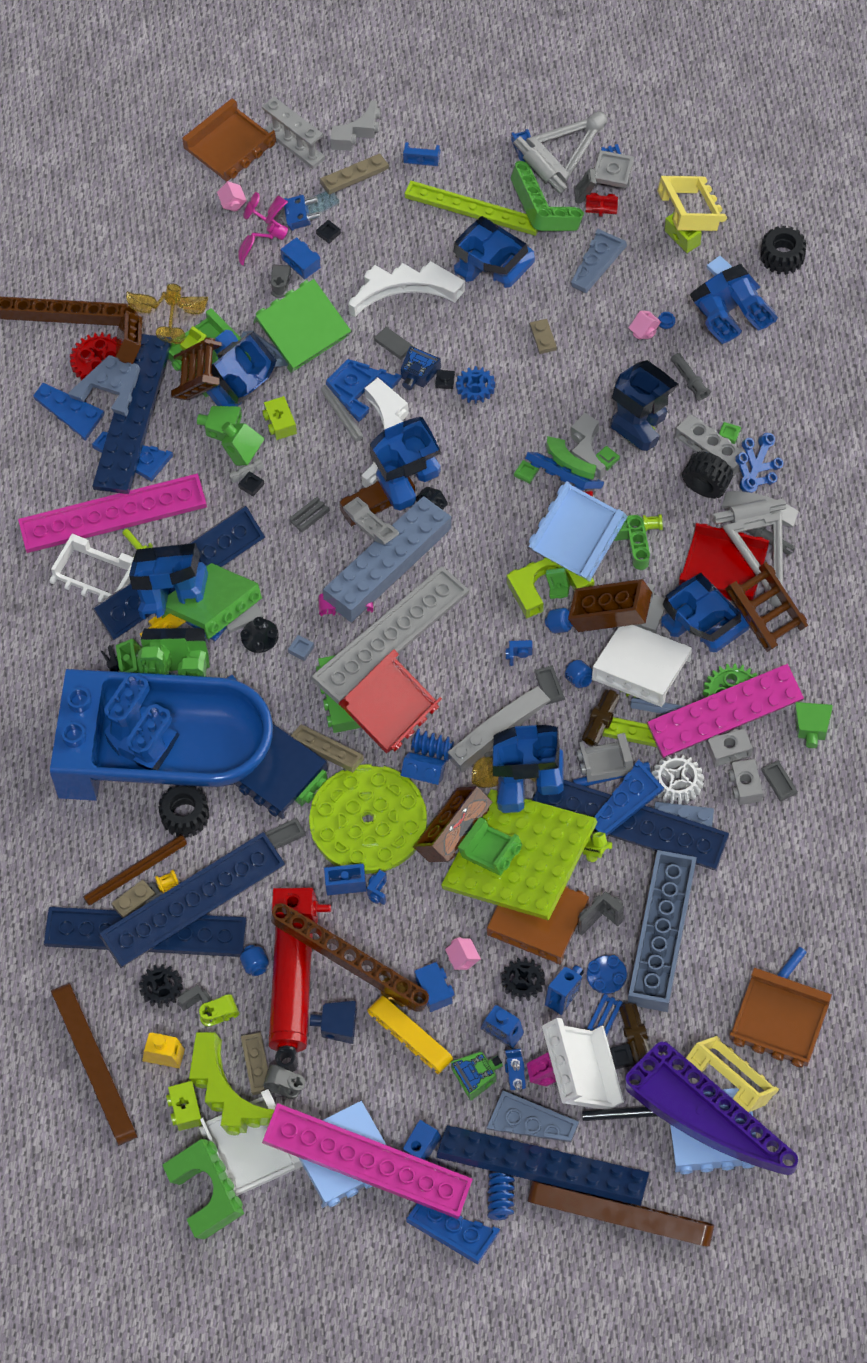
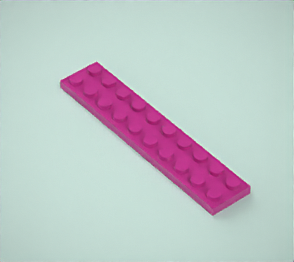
M197 473L130 490L129 494L118 493L20 518L18 521L26 552L30 553L65 544L71 534L82 538H89L207 508V503Z
M279 1103L276 1105L262 1141L263 1144L456 1219L460 1217L473 1180L457 1172Z

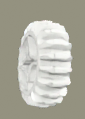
M675 754L673 759H671L667 755L666 761L661 759L659 765L656 764L654 766L655 771L652 772V775L664 787V791L658 795V798L663 796L664 802L670 799L671 804L674 801H678V804H681L682 800H684L688 804L689 798L695 800L696 795L701 793L704 776L702 769L698 768V763H692L691 757L685 760L684 755L681 758H677ZM686 772L692 776L693 782L689 781V778L685 776ZM662 776L669 782V787L663 783ZM681 777V780L674 782V779Z

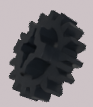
M526 957L524 962H521L519 958H517V963L515 964L510 961V968L504 967L505 973L501 975V979L504 980L502 981V987H506L505 993L509 994L511 992V998L514 999L518 996L519 1001H522L523 997L530 1001L531 995L537 998V991L542 992V986L545 985V979H543L545 973L541 971V965L535 966V960L529 963ZM513 973L514 978L512 979V982H510V977ZM535 977H536V978H537L536 984L533 985V981H532V980H534Z
M161 964V967L157 969V966L153 965V971L147 969V976H141L143 982H139L140 994L144 996L145 1002L150 1000V1006L152 1007L155 1003L158 1004V1008H161L162 1004L169 1007V1002L176 1003L175 997H179L181 994L179 990H183V984H181L183 982L182 977L179 976L177 970L173 971L172 966L165 969L164 964ZM170 979L174 981V986L170 983ZM148 986L152 988V994L148 991Z

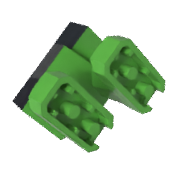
M203 628L143 629L141 636L142 648L138 651L137 656L140 673L169 675V671L178 670V675L206 677V668H210L211 652Z

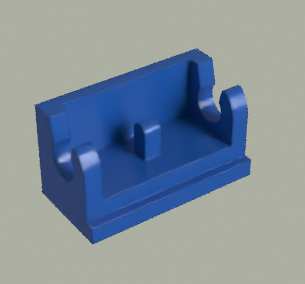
M405 142L403 151L404 163L438 166L441 152L440 145H436V149L431 150L410 148L409 142Z

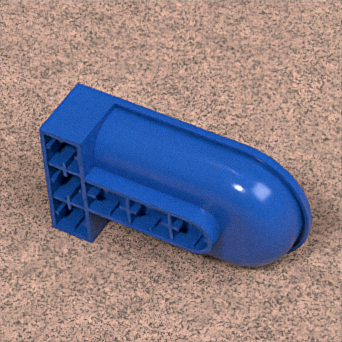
M66 669L50 765V774L57 796L60 799L97 801L100 781L200 787L228 786L250 775L265 758L270 748L273 737L271 713L261 696L249 686L228 678L135 673L147 679L150 691L141 707L145 706L148 708L150 705L157 704L169 710L172 718L169 728L179 734L178 739L159 770L142 768L121 758L109 745L104 733L111 723L105 715L104 708L126 675L132 673Z

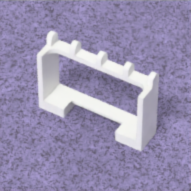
M71 534L51 568L53 574L50 578L51 584H54L57 579L66 582L65 589L69 590L71 585L83 589L81 592L82 596H86L89 591L99 595L98 602H102L104 598H108L112 594L60 574L72 552L77 550L128 570L116 592L130 583L129 573L134 557L121 553L119 558L90 548L89 540Z

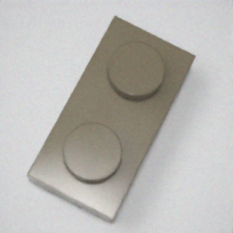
M542 319L530 322V328L539 354L556 351L557 346L548 320Z
M141 880L111 904L118 914L125 918L144 906L147 900L155 896V893L144 880Z

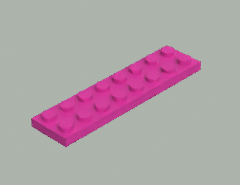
M786 664L648 721L647 726L662 758H665L667 755L670 756L716 735L723 734L802 701L804 697L789 665Z

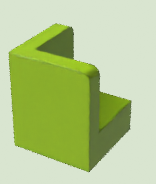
M192 326L189 330V335L180 344V348L185 350L204 340L207 335Z

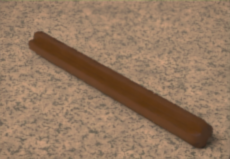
M182 835L173 839L84 895L85 902L88 905L97 902L186 846V839Z

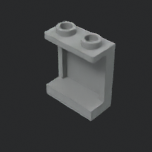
M625 733L617 734L618 742L585 748L583 741L579 742L580 749L576 750L578 761H582L580 763L581 773L586 775L587 782L625 776L628 772L630 773L633 769V760Z

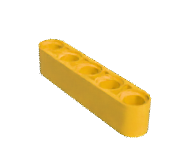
M380 996L367 1009L371 1017L374 1016L382 1027L386 1030L389 1029L391 1031L390 1034L401 1043L404 1042L406 1044L405 1047L413 1054L419 1055L421 1057L420 1060L429 1068H434L436 1074H440L453 1061V1057L445 1048L386 997Z

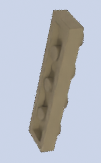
M379 153L320 178V184L328 194H332L389 169V164Z
M302 724L291 735V737L318 756L352 773L364 760L362 754Z

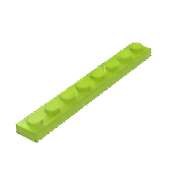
M410 181L404 193L405 198L476 219L483 216L496 225L534 236L539 231L533 228L525 213L415 181Z

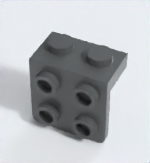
M606 891L601 896H596L592 906L588 910L584 909L578 917L579 934L582 936L602 915L607 917L616 926H619L623 922L624 906L622 901L617 897L613 898Z

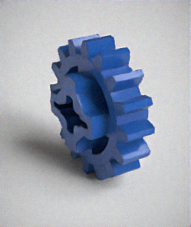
M477 366L474 367V370L468 367L467 372L461 371V376H457V394H461L462 400L467 398L468 403L471 400H474L475 404H477L478 400L483 403L484 398L490 399V394H494V375L490 376L489 370L484 372V367L480 370H477Z

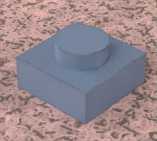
M297 635L288 648V653L305 661L315 646L313 642Z

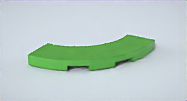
M547 436V452L553 456V460L561 467L566 466L571 469L572 473L591 480L594 479L597 465L587 463L571 454L566 448L565 440Z

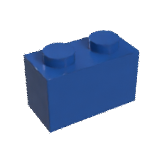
M297 237L280 249L282 260L291 265V268L304 280L321 268L320 256L316 252H312L304 241L301 242Z
M409 752L404 757L401 776L439 785L443 780L446 761Z
M364 864L324 868L327 895L367 892Z
M437 962L414 971L418 986L427 991L429 995L427 1006L430 1012L453 1004L452 997L455 994L452 986L446 984L445 979H447L443 967L439 968Z

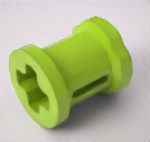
M662 514L650 517L642 515L646 532L651 529L663 530Z

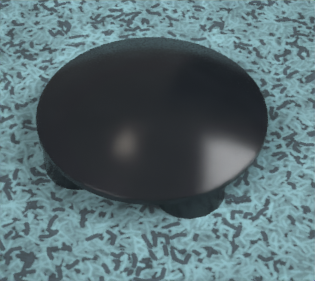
M256 617L253 621L246 624L240 633L243 646L254 653H263L272 649L277 643L279 636L275 624L263 617Z

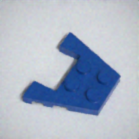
M347 359L326 380V385L352 416L360 422L369 413V407L357 400L365 392V387L379 378L393 389L401 380L402 375L397 373L392 375L387 373V370L372 369L370 365Z

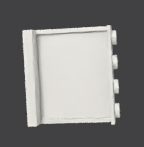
M635 625L618 627L593 666L592 680L662 707L665 703L667 691L685 662L691 661L692 648Z
M556 1018L542 1026L562 1103L598 1109H612L624 1103L604 1026H600L593 1031L564 1026L563 1019Z
M269 1089L261 1092L262 1097L250 1102L253 1105L275 1110L276 1108ZM222 1115L204 1122L203 1118L200 1119L202 1126L199 1127L201 1135L203 1139L208 1138V1141H212L216 1145L219 1159L225 1164V1172L234 1184L236 1196L303 1167L297 1156L262 1143L268 1126H260L259 1128L248 1126L247 1133H239V1135L234 1136L227 1134L220 1126Z

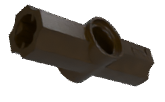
M605 690L598 706H595L592 710L589 724L582 736V740L587 745L592 747L598 746L605 729L609 728L614 711L620 701V695L616 691Z
M628 1003L619 1007V1012L624 1025V1036L627 1037L628 1041L626 1043L630 1046L633 1061L636 1065L650 1050L647 1043L646 1028L644 1023L642 1024L638 1007L636 1004Z

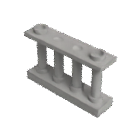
M276 97L271 98L262 106V109L272 116V123L264 129L268 133L274 130L278 143L312 169L325 160V155L315 148V142L323 137V133Z

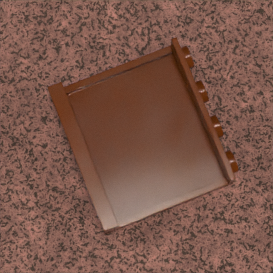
M231 98L186 134L182 140L184 149L227 182L231 178H235L243 168H247L254 159L260 158L265 150L272 148L276 143V135L274 130L268 133L237 108V102Z
M566 886L549 920L497 906L487 927V935L561 965L564 953L579 923L578 917L586 906L589 905V896L582 891H574Z
M754 968L735 1025L730 1033V1040H733L732 1043L740 1047H744V1045L750 1046L754 1052L760 1054L764 1052L772 1054L771 1057L776 1060H790L791 1064L796 1067L803 1068V1065L808 1067L832 994Z

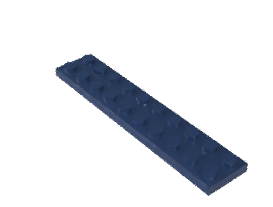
M141 335V347L133 362L138 364L140 372L136 386L132 390V401L128 405L129 412L127 416L113 413L92 485L94 490L123 494L130 493L169 356V350L173 342L171 337Z
M243 506L188 544L196 543L200 552L199 562L205 564L206 567L211 563L222 567L264 539L265 535L247 506ZM131 582L92 608L112 640H115L144 620L138 612L139 594L137 590L132 589ZM173 586V588H169V594H168V595H170L173 591H175V587H174V586Z
M564 780V790L561 793L542 795L536 790L533 801L595 817L612 795ZM644 806L608 836L656 852L660 850L697 857L696 865L717 871L729 838V833Z
M262 832L100 932L99 937L119 967L122 968L284 867L285 863L266 834Z
M49 907L44 946L108 950L99 937V933L123 918L116 910ZM205 915L148 952L240 957L244 952L247 917Z
M449 1125L446 1126L437 1152V1158L639 1206L642 1204L649 1177V1172Z

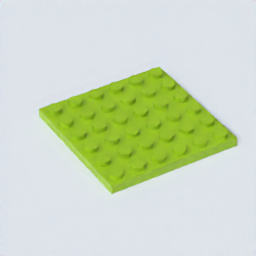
M491 789L487 797L492 801V804L489 806L487 814L481 818L487 821L489 827L511 837L514 834L518 835L522 843L520 852L514 856L508 869L504 870L500 876L462 858L459 851L441 886L443 890L549 920L597 824V820L594 817L525 799L524 809L520 812L503 813L498 809V791Z

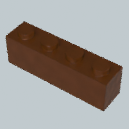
M125 311L117 328L116 358L123 363L133 364L141 347L142 317L129 311Z
M407 477L415 492V484L412 482L410 477ZM378 481L339 501L340 511L351 527L356 525V523L349 517L343 507L356 497L365 502L373 514H377L392 506Z

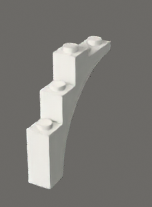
M431 261L422 267L420 273L404 263L399 268H395L392 274L374 265L364 275L365 285L360 288L359 293L355 297L350 299L348 303L349 314L356 317L364 308L375 301L400 293H429L444 297L455 303L465 292V281Z
M379 378L365 387V398L375 407L381 417L384 429L403 422L402 420L409 413L408 403ZM375 462L361 475L362 485L366 488L378 481L376 478L378 467Z

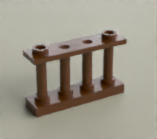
M204 338V340L174 355L173 359L182 361L180 385L171 390V398L190 400L219 385V378L213 377V374H211L213 350L222 346V342L215 341L214 338Z
M765 562L759 567L761 573L742 585L735 581L725 590L766 652H769L778 646V638L795 627H798L801 631L809 625L805 615L799 612L776 577L774 568ZM766 579L771 589L752 601L748 600L745 591ZM776 595L782 604L763 617L759 616L756 612V607ZM787 611L792 621L773 633L769 632L766 623Z

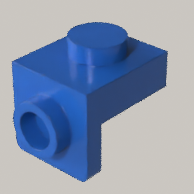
M381 870L376 875L373 874L368 882L367 896H369L368 898L373 903L385 905L386 895L380 892V890L387 882V876Z

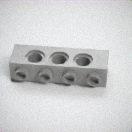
M690 414L676 428V438L695 452L704 451L721 457L731 466L734 476L740 471L735 457L741 452H746L742 448L733 445L728 438L719 435L714 428L705 425L701 419L695 418Z

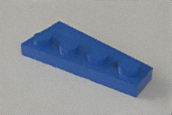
M42 383L33 395L38 403L57 416L60 421H63L85 441L105 414L103 410L86 402L73 399L67 393L45 383Z
M103 431L92 443L93 448L101 453L106 441L107 432ZM143 445L135 473L152 482L173 457V452L168 450L165 452L158 450V447Z
M527 452L525 459L531 462L532 466L542 467L546 469V473L560 476L561 481L571 482L579 490L601 489L604 485V481L599 479L590 480L572 473L571 469L566 466L561 467L557 465L552 458L538 452Z
M639 759L630 773L628 772L620 786L612 793L610 799L605 802L594 818H596L597 824L594 829L597 832H603L608 836L664 791V787Z
M418 1203L406 1220L410 1225L477 1265L500 1232L499 1228H490L477 1221L471 1222L462 1219V1216L456 1219Z

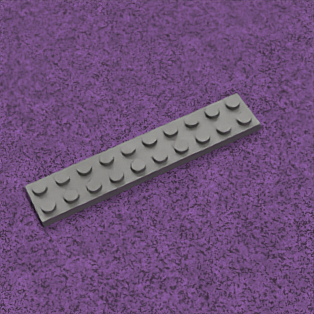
M443 566L440 567L313 674L311 680L338 704L393 649L400 653L468 595L469 589Z

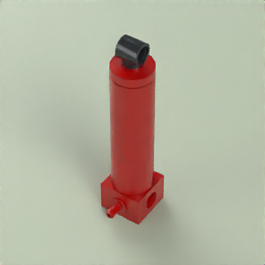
M273 888L272 910L277 904H285L317 924L318 912H331L330 904L318 903L313 888ZM282 912L275 914L278 918L286 917ZM300 923L293 924V927L296 929L303 927ZM275 926L268 1046L277 1051L275 1055L277 1065L294 1072L298 1067L296 1052L303 1051L307 1047L312 948ZM285 1058H291L290 1062L282 1063Z

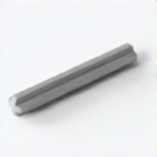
M325 384L321 387L322 393L355 441H359L363 438L362 432L343 404Z

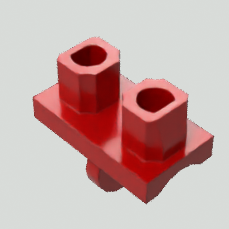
M590 193V195H586V213H599L601 217H603V214H617L618 197L615 194L601 196L597 193Z

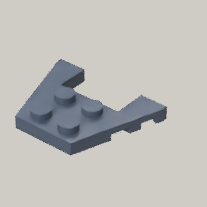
M109 355L78 383L68 395L73 399L84 402L93 387L119 395L111 409L115 413L127 416L129 412L128 405L132 401L131 394L136 386L140 367L135 363H123L118 358Z

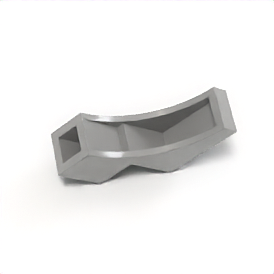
M370 101L367 111L354 122L332 126L331 150L352 151L353 145H356L357 137H375V132L379 131L377 119H380L381 108H378L377 101Z
M584 413L571 426V437L575 442L579 443L572 450V454L587 463L597 465L594 477L601 480L605 476V465L598 460L592 449L593 439L599 432V421Z

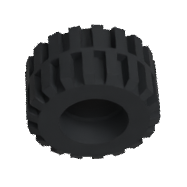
M777 226L774 230L770 229L768 233H765L762 239L760 258L762 264L765 263L764 267L766 269L770 267L771 272L777 271V274H781V272L789 274V271L794 273L796 268L798 270L801 268L806 254V240L799 230H793V227L786 228V226H782V228H779ZM777 248H788L791 251L781 252Z
M699 451L691 456L682 474L683 481L692 491L712 499L720 498L724 495L734 476L731 466L725 460L704 451Z
M175 785L174 789L168 788V793L164 792L162 794L163 799L159 800L158 806L161 822L165 830H168L171 835L176 833V837L184 834V837L188 838V834L191 833L193 836L197 835L196 831L199 830L201 832L203 825L206 826L208 823L207 819H209V808L205 794H202L199 788L196 790L195 786ZM181 805H191L194 807L192 813L186 816H177L173 813Z

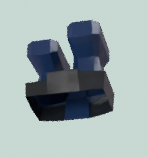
M648 360L636 363L622 372L615 383L612 399L617 402V412L611 419V428L640 450L648 451L656 446L660 435L652 426H656L665 420L668 412L665 407L668 405V395L675 390L678 383Z

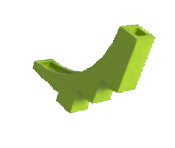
M196 1032L189 1079L196 1087L207 1088L205 1103L211 1110L222 1112L220 1126L227 1134L234 1136L239 1135V1133H247L248 1126L252 1128L269 1126L274 1110L251 1104L236 1094L229 1085L223 1070L221 1058L222 1040L215 1032Z

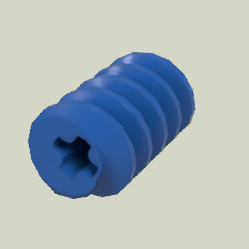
M417 729L412 740L411 750L414 748V752L417 754L421 751L424 756L429 752V756L432 758L436 754L437 759H441L444 756V760L448 762V751L453 748L454 741L450 743V737L443 741L442 735L435 739V733L428 737L426 730L423 735H420V729Z
M492 1173L488 1175L490 1179L488 1182L490 1187L488 1189V1194L490 1195L488 1197V1202L490 1203L488 1211L490 1212L487 1216L492 1220H505L508 1218V1215L514 1214V1210L508 1209V1207L514 1206V1202L508 1201V1199L515 1197L514 1194L509 1193V1191L515 1189L513 1185H509L515 1179L507 1174Z

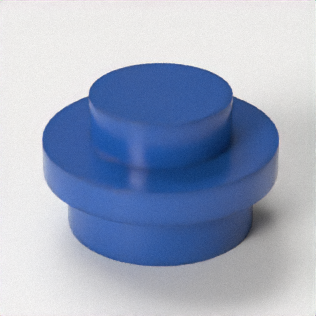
M663 312L659 315L658 319L661 321L659 326L661 328L670 329L675 325V317L672 313Z

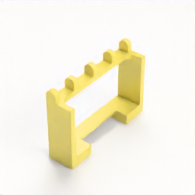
M661 176L657 191L662 201H669V198L671 199L675 207L672 221L677 230L717 231L719 223L727 220L726 214H720L722 211L721 205H715L717 197L710 195L712 191L711 186L705 185L707 183L706 177ZM698 190H700L712 214L686 213L677 193H698Z
M718 1036L696 1043L686 1057L701 1072L710 1064L735 1085L739 1091L733 1099L747 1112L765 1106L772 1096L779 1091L776 1086H772L765 1080L762 1074H758L751 1068L747 1061L744 1062L737 1056L732 1048H728L723 1044ZM712 1048L718 1050L764 1091L759 1093L710 1050Z

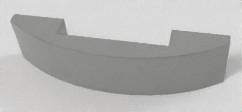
M728 491L721 508L729 510V507L764 499L768 502L776 499L755 493ZM787 504L786 509L770 513L771 515L782 513V525L794 527L798 511Z
M356 497L343 507L349 517L376 542L385 545L399 535L398 530L389 523L385 524L369 510L368 505L359 497Z

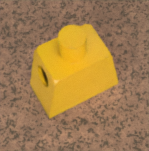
M149 1033L142 1061L180 1069L185 1049L176 1037Z

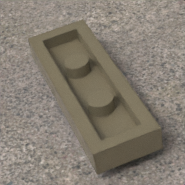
M261 1032L241 1036L252 1096L261 1094L262 1091L266 1090L263 1084L268 1067Z

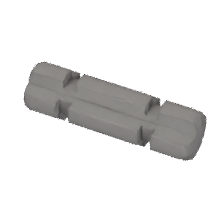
M257 459L252 464L249 463L239 468L237 472H231L229 478L235 483L240 478L243 479L249 471L255 473V470L263 469L264 465L260 459Z

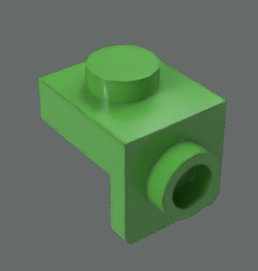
M565 568L546 570V577L550 587V599L568 597L570 583Z

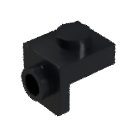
M426 486L416 497V502L424 496L442 510L448 505L441 490Z

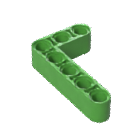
M517 161L510 178L533 228L540 231L578 230L584 212L577 207H549L529 164L524 161Z
M630 515L626 518L614 541L628 539L633 566L638 570H644L649 566L650 559L644 521L638 515Z

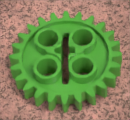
M734 663L733 668L726 664L725 670L719 666L718 672L713 670L712 677H707L708 682L704 683L705 690H703L702 695L706 697L757 677V673L751 675V668L745 671L744 665L738 669L736 663ZM732 679L735 681V684H729L726 680Z

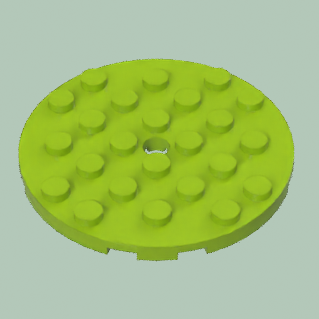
M371 764L359 765L353 773L348 770H342L330 777L315 794L309 815L312 839L320 853L335 866L364 864L365 874L378 873L379 870L383 872L388 871L408 860L415 853L416 850L413 846L427 826L426 805L417 786L409 778L401 776L399 771L386 766L376 767ZM366 815H370L373 817V822H364L363 818Z

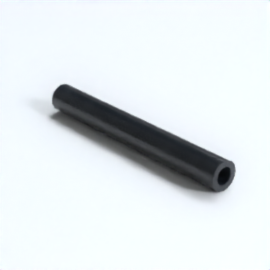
M647 1107L582 1111L583 1121L658 1117Z

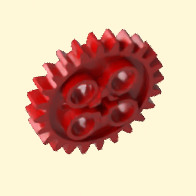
M103 332L100 336L94 333L92 338L90 335H87V340L81 338V344L75 343L76 348H72L73 354H70V365L76 377H80L82 381L102 362L101 360H105L109 355L116 357L117 336L111 338L110 333L106 337H104Z

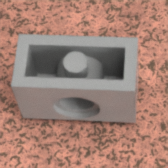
M745 728L741 730L734 729L727 734L713 736L707 742V749L715 767L752 756L753 748ZM731 745L733 746V748H727L725 746Z
M755 759L732 762L728 775L730 782H734V788H732L734 799H738L739 805L762 802L763 790ZM747 781L749 784H742L741 782Z

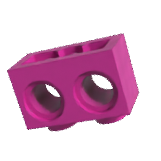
M549 1052L527 1063L530 1083L547 1087L556 1082Z

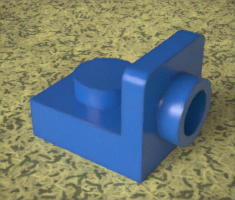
M532 640L509 641V648H506V660L510 659V666H514L513 656L526 658L532 655Z

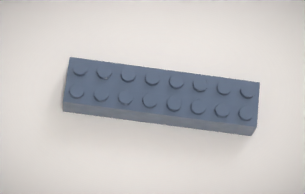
M423 496L392 525L399 531V535L385 545L374 541L323 589V599L335 607V611L352 623L368 608L366 605L374 602L451 529L452 517Z
M657 850L628 995V1003L636 1004L637 1007L668 1012L697 857Z

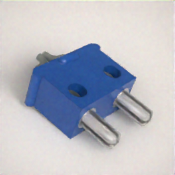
M304 195L288 199L284 198L288 203L284 205L281 213L278 215V218L282 219L283 223L287 224L292 231L311 225L310 220L320 218L319 212L309 214L308 204L316 203L318 199L316 196L306 199ZM284 209H285L286 221H285V219H284L283 217H281V216L283 215Z
M521 1049L505 1050V1072L508 1073L510 1090L518 1091V1089H525V1067Z

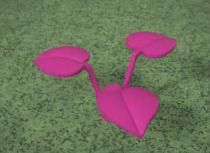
M254 192L251 200L246 205L243 213L244 219H248L253 212L268 224L267 231L269 234L252 233L245 237L238 251V259L241 265L244 266V260L256 236L268 237L270 239L276 237L280 240L285 238L288 228L273 219L282 207L288 203L281 196H276L268 209L267 218L255 210L259 203V193Z

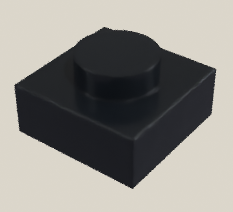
M327 220L316 230V234L329 244L341 234V229Z
M437 370L435 388L454 389L455 371Z
M249 471L238 483V487L254 497L264 485V480Z
M629 1044L610 1048L615 1070L634 1066Z

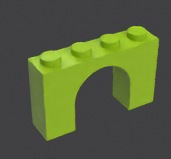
M547 558L536 563H529L526 567L513 570L507 574V585L526 619L542 613L544 610V603L534 587L535 582L541 576L546 575V570L564 568ZM565 569L569 583L574 591L575 588L594 586L595 581L593 578L589 582Z

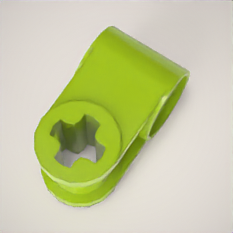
M231 994L204 1003L199 1009L200 1022L207 1027L229 1021V1018H236L240 1014Z

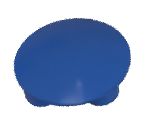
M600 956L588 964L587 981L595 991L610 994L618 991L625 984L627 970L617 956Z

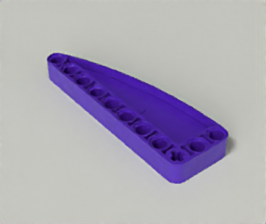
M658 1042L627 1073L625 1080L627 1092L657 1116L688 1136L728 1156L783 1175H792L796 1171L798 1164L797 1154L667 1042ZM649 1065L652 1066L654 1069L651 1071H647L643 1067ZM681 1065L683 1069L676 1070L673 1066ZM690 1078H695L699 1082L693 1084L690 1083L688 1080ZM638 1080L640 1083L638 1085H632L630 1081ZM709 1091L712 1092L714 1096L707 1097L704 1095V1093ZM727 1105L730 1109L723 1111L720 1109V1106ZM740 1118L746 1123L741 1125L736 1123L735 1120ZM753 1132H758L761 1135V1137L754 1138L751 1134ZM774 1146L777 1151L770 1152L767 1147ZM790 1160L793 1162V1165L786 1166L783 1161Z

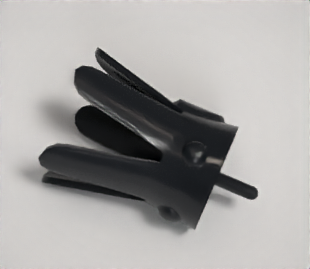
M109 645L110 659L103 651L101 653L107 662L109 671L118 672V658L115 656L112 646Z

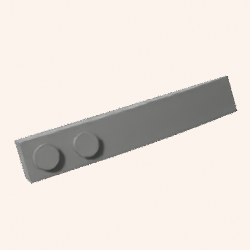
M538 686L497 712L449 750L450 761L463 773L482 758L486 752L493 749V735L515 726H521L551 700Z

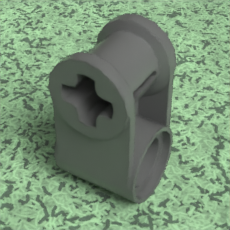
M272 265V295L276 298H283L288 292L291 265Z
M271 1065L268 1068L263 1086L266 1090L269 1089L270 1092L277 1093L288 1099H295L300 1091L304 1089L306 1082L300 1074L286 1070L278 1065Z

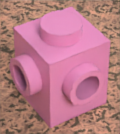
M229 181L217 192L221 205L226 210L238 211L247 201L241 186Z
M639 311L629 329L640 340L650 339L656 334V329L661 321L650 311Z
M456 938L445 949L449 961L455 970H468L481 959L471 939Z

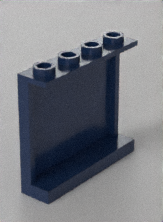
M273 724L272 742L265 758L250 775L234 783V785L238 787V790L243 795H250L257 805L265 806L274 817L278 816L283 820L285 818L284 811L322 770L328 771L327 761Z

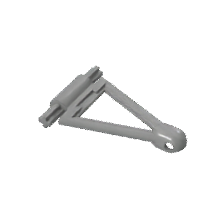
M597 111L585 120L527 138L526 141L519 136L513 143L524 154L523 159L545 183L549 182L561 194L568 188L563 182H567L596 133L605 127L607 116L604 112ZM584 129L587 133L565 168L542 144L543 142Z
M783 498L769 502L764 499L729 507L728 511L714 513L713 522L715 525L732 522L731 524L724 525L723 529L755 575L761 573L759 570L761 565L738 533L773 525V568L776 572V577L784 587L782 513L772 515L770 513L786 509V501ZM766 579L761 581L765 587V592L771 589ZM776 595L767 600L774 607L782 604Z

